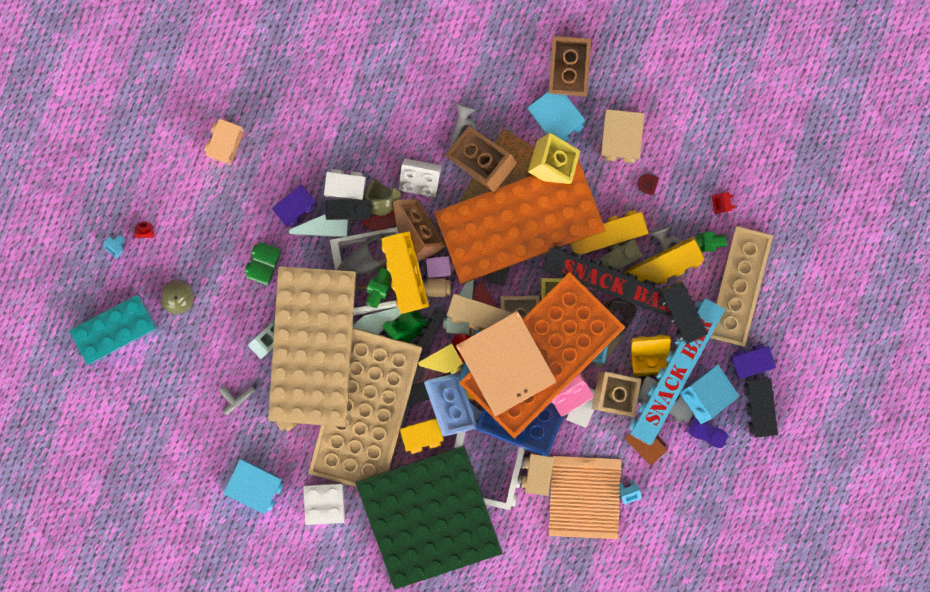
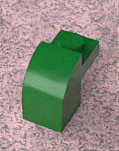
M418 310L403 313L398 321H386L382 327L390 338L409 343L421 333L428 321Z

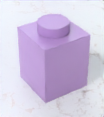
M449 256L426 259L428 278L451 276V272H454V265L452 260H449Z

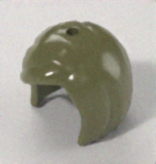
M376 178L372 179L364 193V200H370V212L377 216H385L393 212V202L401 198L399 190L394 187L392 190L387 188Z
M171 280L163 287L162 299L160 301L161 306L170 314H183L189 311L193 305L194 291L186 281Z

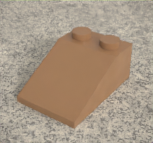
M552 37L548 94L587 97L591 39Z
M470 126L465 129L445 155L493 193L517 164V161L509 152Z
M419 199L395 200L393 202L398 234L410 231L417 260L433 258L446 246Z

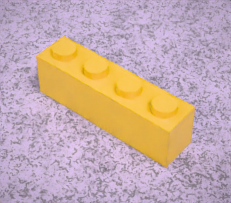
M636 210L625 213L626 217L620 219L618 215L607 218L608 222L603 223L605 227L604 232L570 244L572 252L582 255L649 234L642 212L637 213Z
M410 231L381 238V247L386 254V266L392 277L391 285L396 293V304L401 314L429 307Z
M693 236L625 269V275L628 272L638 276L637 280L641 282L647 279L655 282L657 285H661L667 282V278L673 275L675 277L682 275L687 268H696L702 265V261L705 259Z

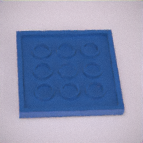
M551 402L514 439L483 409L476 430L548 457L565 416H561L555 405Z

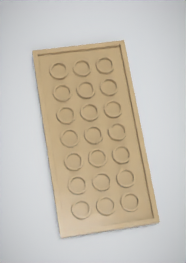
M278 267L268 421L346 427L356 284L355 271Z
M352 328L346 427L321 425L308 474L356 487V481L389 470L423 346Z

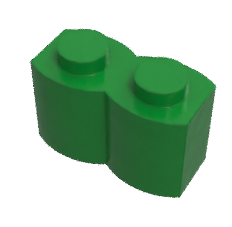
M259 242L258 245L255 244L251 252L253 260L251 263H247L244 273L247 274L246 278L269 286L282 250Z

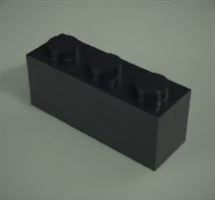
M678 281L659 290L661 294L659 300L663 307L667 306L670 312L667 316L671 324L675 323L678 329L675 332L680 342L684 341V343L689 344L708 334L683 281Z
M771 378L746 380L743 388L744 395L748 396L749 403H746L747 415L751 417V422L748 423L749 434H753L754 438L778 435Z

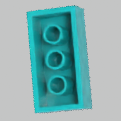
M136 295L69 330L86 364L91 365L157 330L158 327L141 295Z

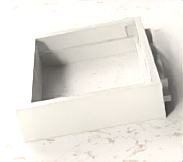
M397 227L330 240L335 270L342 263L340 248L362 244L368 238L381 233L384 235V238L398 234ZM396 300L379 303L378 308L363 306L354 308L353 316L398 307Z
M465 432L457 433L454 448L463 445ZM519 447L506 503L483 497L486 505L510 510L511 506L515 507L517 495H514L516 487L519 488L522 477L519 476L520 469L525 467L523 455L526 449Z

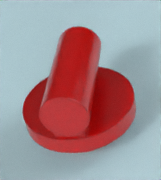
M148 222L137 224L134 227L135 238H154L153 225Z

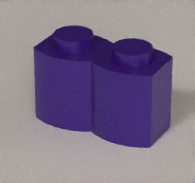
M691 418L686 429L687 433L692 437L704 440L716 448H723L729 436L724 430L710 426L707 422L701 424L697 418Z

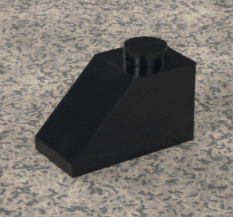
M326 200V220H370V200Z

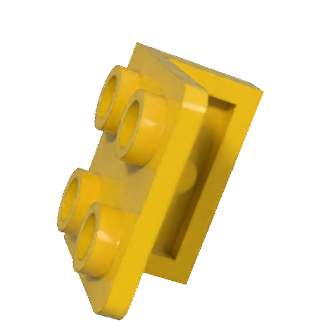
M660 334L655 337L638 336L632 339L631 362L633 377L657 375L661 368L664 369L668 362L665 360L670 352V336Z

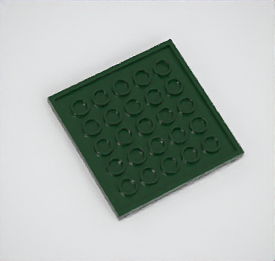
M465 445L355 482L394 590L503 554Z

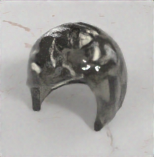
M613 298L605 302L604 306L626 327L619 334L623 335L634 319L637 308L631 302L620 298Z

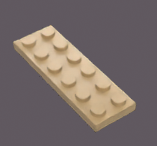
M735 226L716 304L724 308L725 311L710 337L711 339L745 347L773 235Z

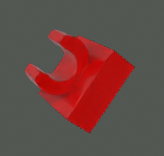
M729 192L711 195L714 214L729 212L735 208V205H731L730 198H733L734 195L729 194Z

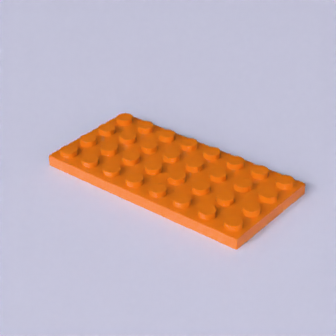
M579 159L572 183L570 184L542 181L533 175L500 187L494 193L490 191L434 212L461 284L545 254L549 247L554 248L555 245L564 247L605 231Z
M570 272L523 318L527 329L555 377L556 383L503 413L494 416L471 372L459 382L514 439L626 328Z

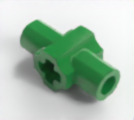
M714 232L697 233L698 237H695L702 252L716 251L717 247L727 246L726 234L715 235Z
M380 268L377 276H372L366 291L369 293L366 301L368 306L378 308L381 298L385 299L391 286V283L388 281L391 274L387 269Z

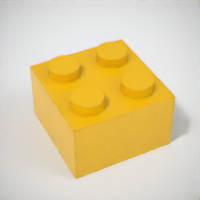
M437 418L400 428L406 452L411 451V454L422 451L424 446L429 445L430 448L440 446L441 441H444Z

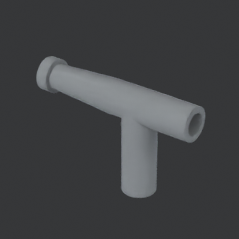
M251 385L249 389L237 398H234L225 386L221 388L219 392L229 403L222 411L226 415L230 414L253 392H256L255 388Z

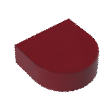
M650 174L642 175L637 182L638 189L642 193L654 196L659 177Z

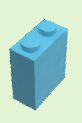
M548 91L530 105L527 111L546 135L552 133L566 142L569 140L568 135L573 131L577 134L584 128L583 124L586 120L566 95L548 94Z
M719 365L707 370L680 392L684 401L701 424L715 417L740 397Z
M241 458L223 494L266 514L267 510L271 512L276 502L273 500L275 494H280L284 486L281 483L283 478Z

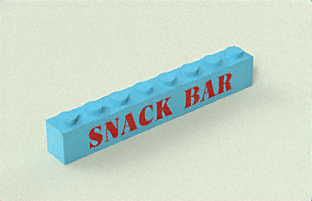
M706 298L702 299V301L698 300L695 308L708 334L689 344L684 343V341L680 342L677 337L674 343L677 345L674 352L670 351L665 360L668 362L666 367L659 370L656 376L658 378L656 385L652 384L647 393L649 395L646 403L642 402L638 409L640 414L637 420L633 419L628 429L631 430L629 434L648 445H652L725 311L724 308Z

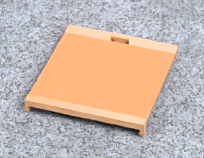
M518 311L456 345L494 416L503 413L557 382Z
M553 456L549 536L618 539L621 459Z

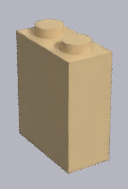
M606 109L600 157H605V161H616V158L624 159L623 162L635 163V160H639L644 113Z

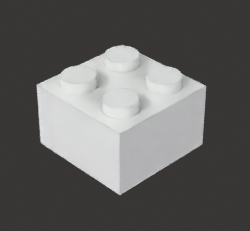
M332 169L331 172L326 174L324 196L343 200H364L367 179L360 172H351L350 175L344 174L343 170Z
M343 483L303 486L305 525L345 522Z

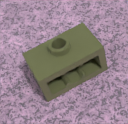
M632 240L623 246L618 243L611 247V252L602 256L599 260L604 268L608 269L610 265L621 269L643 257L635 240Z

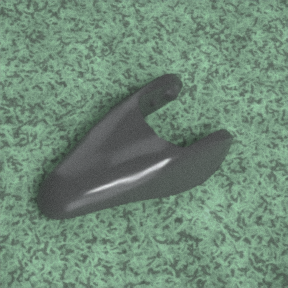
M381 233L368 238L340 264L337 270L355 271L356 276L378 272L380 268L387 269V258L376 261L368 246L382 241L381 238H384V235Z

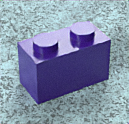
M301 184L276 204L272 210L286 227L290 225L294 227L301 221L300 217L304 213L309 215L316 209L314 205L317 202Z
M761 343L752 346L753 350L748 352L745 349L735 351V356L730 358L737 379L776 368L770 347L764 346Z

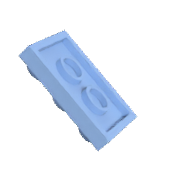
M459 373L424 382L443 437L472 430L477 426L465 389L457 384L460 376Z

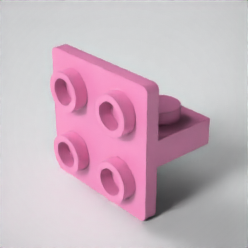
M580 373L552 403L559 414L565 416L594 398V395Z

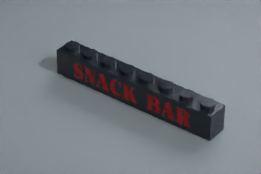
M556 245L554 248H548L541 269L561 277H565L570 272L585 286L665 316L670 313L667 306L663 307L659 300V296H661L659 290L661 289L655 287V282L647 279L641 282L637 280L638 276L627 272L625 276L619 273L620 269L610 265L608 269L601 267L602 262L591 259L590 262L583 260V255L575 252L569 255L564 253L566 249Z

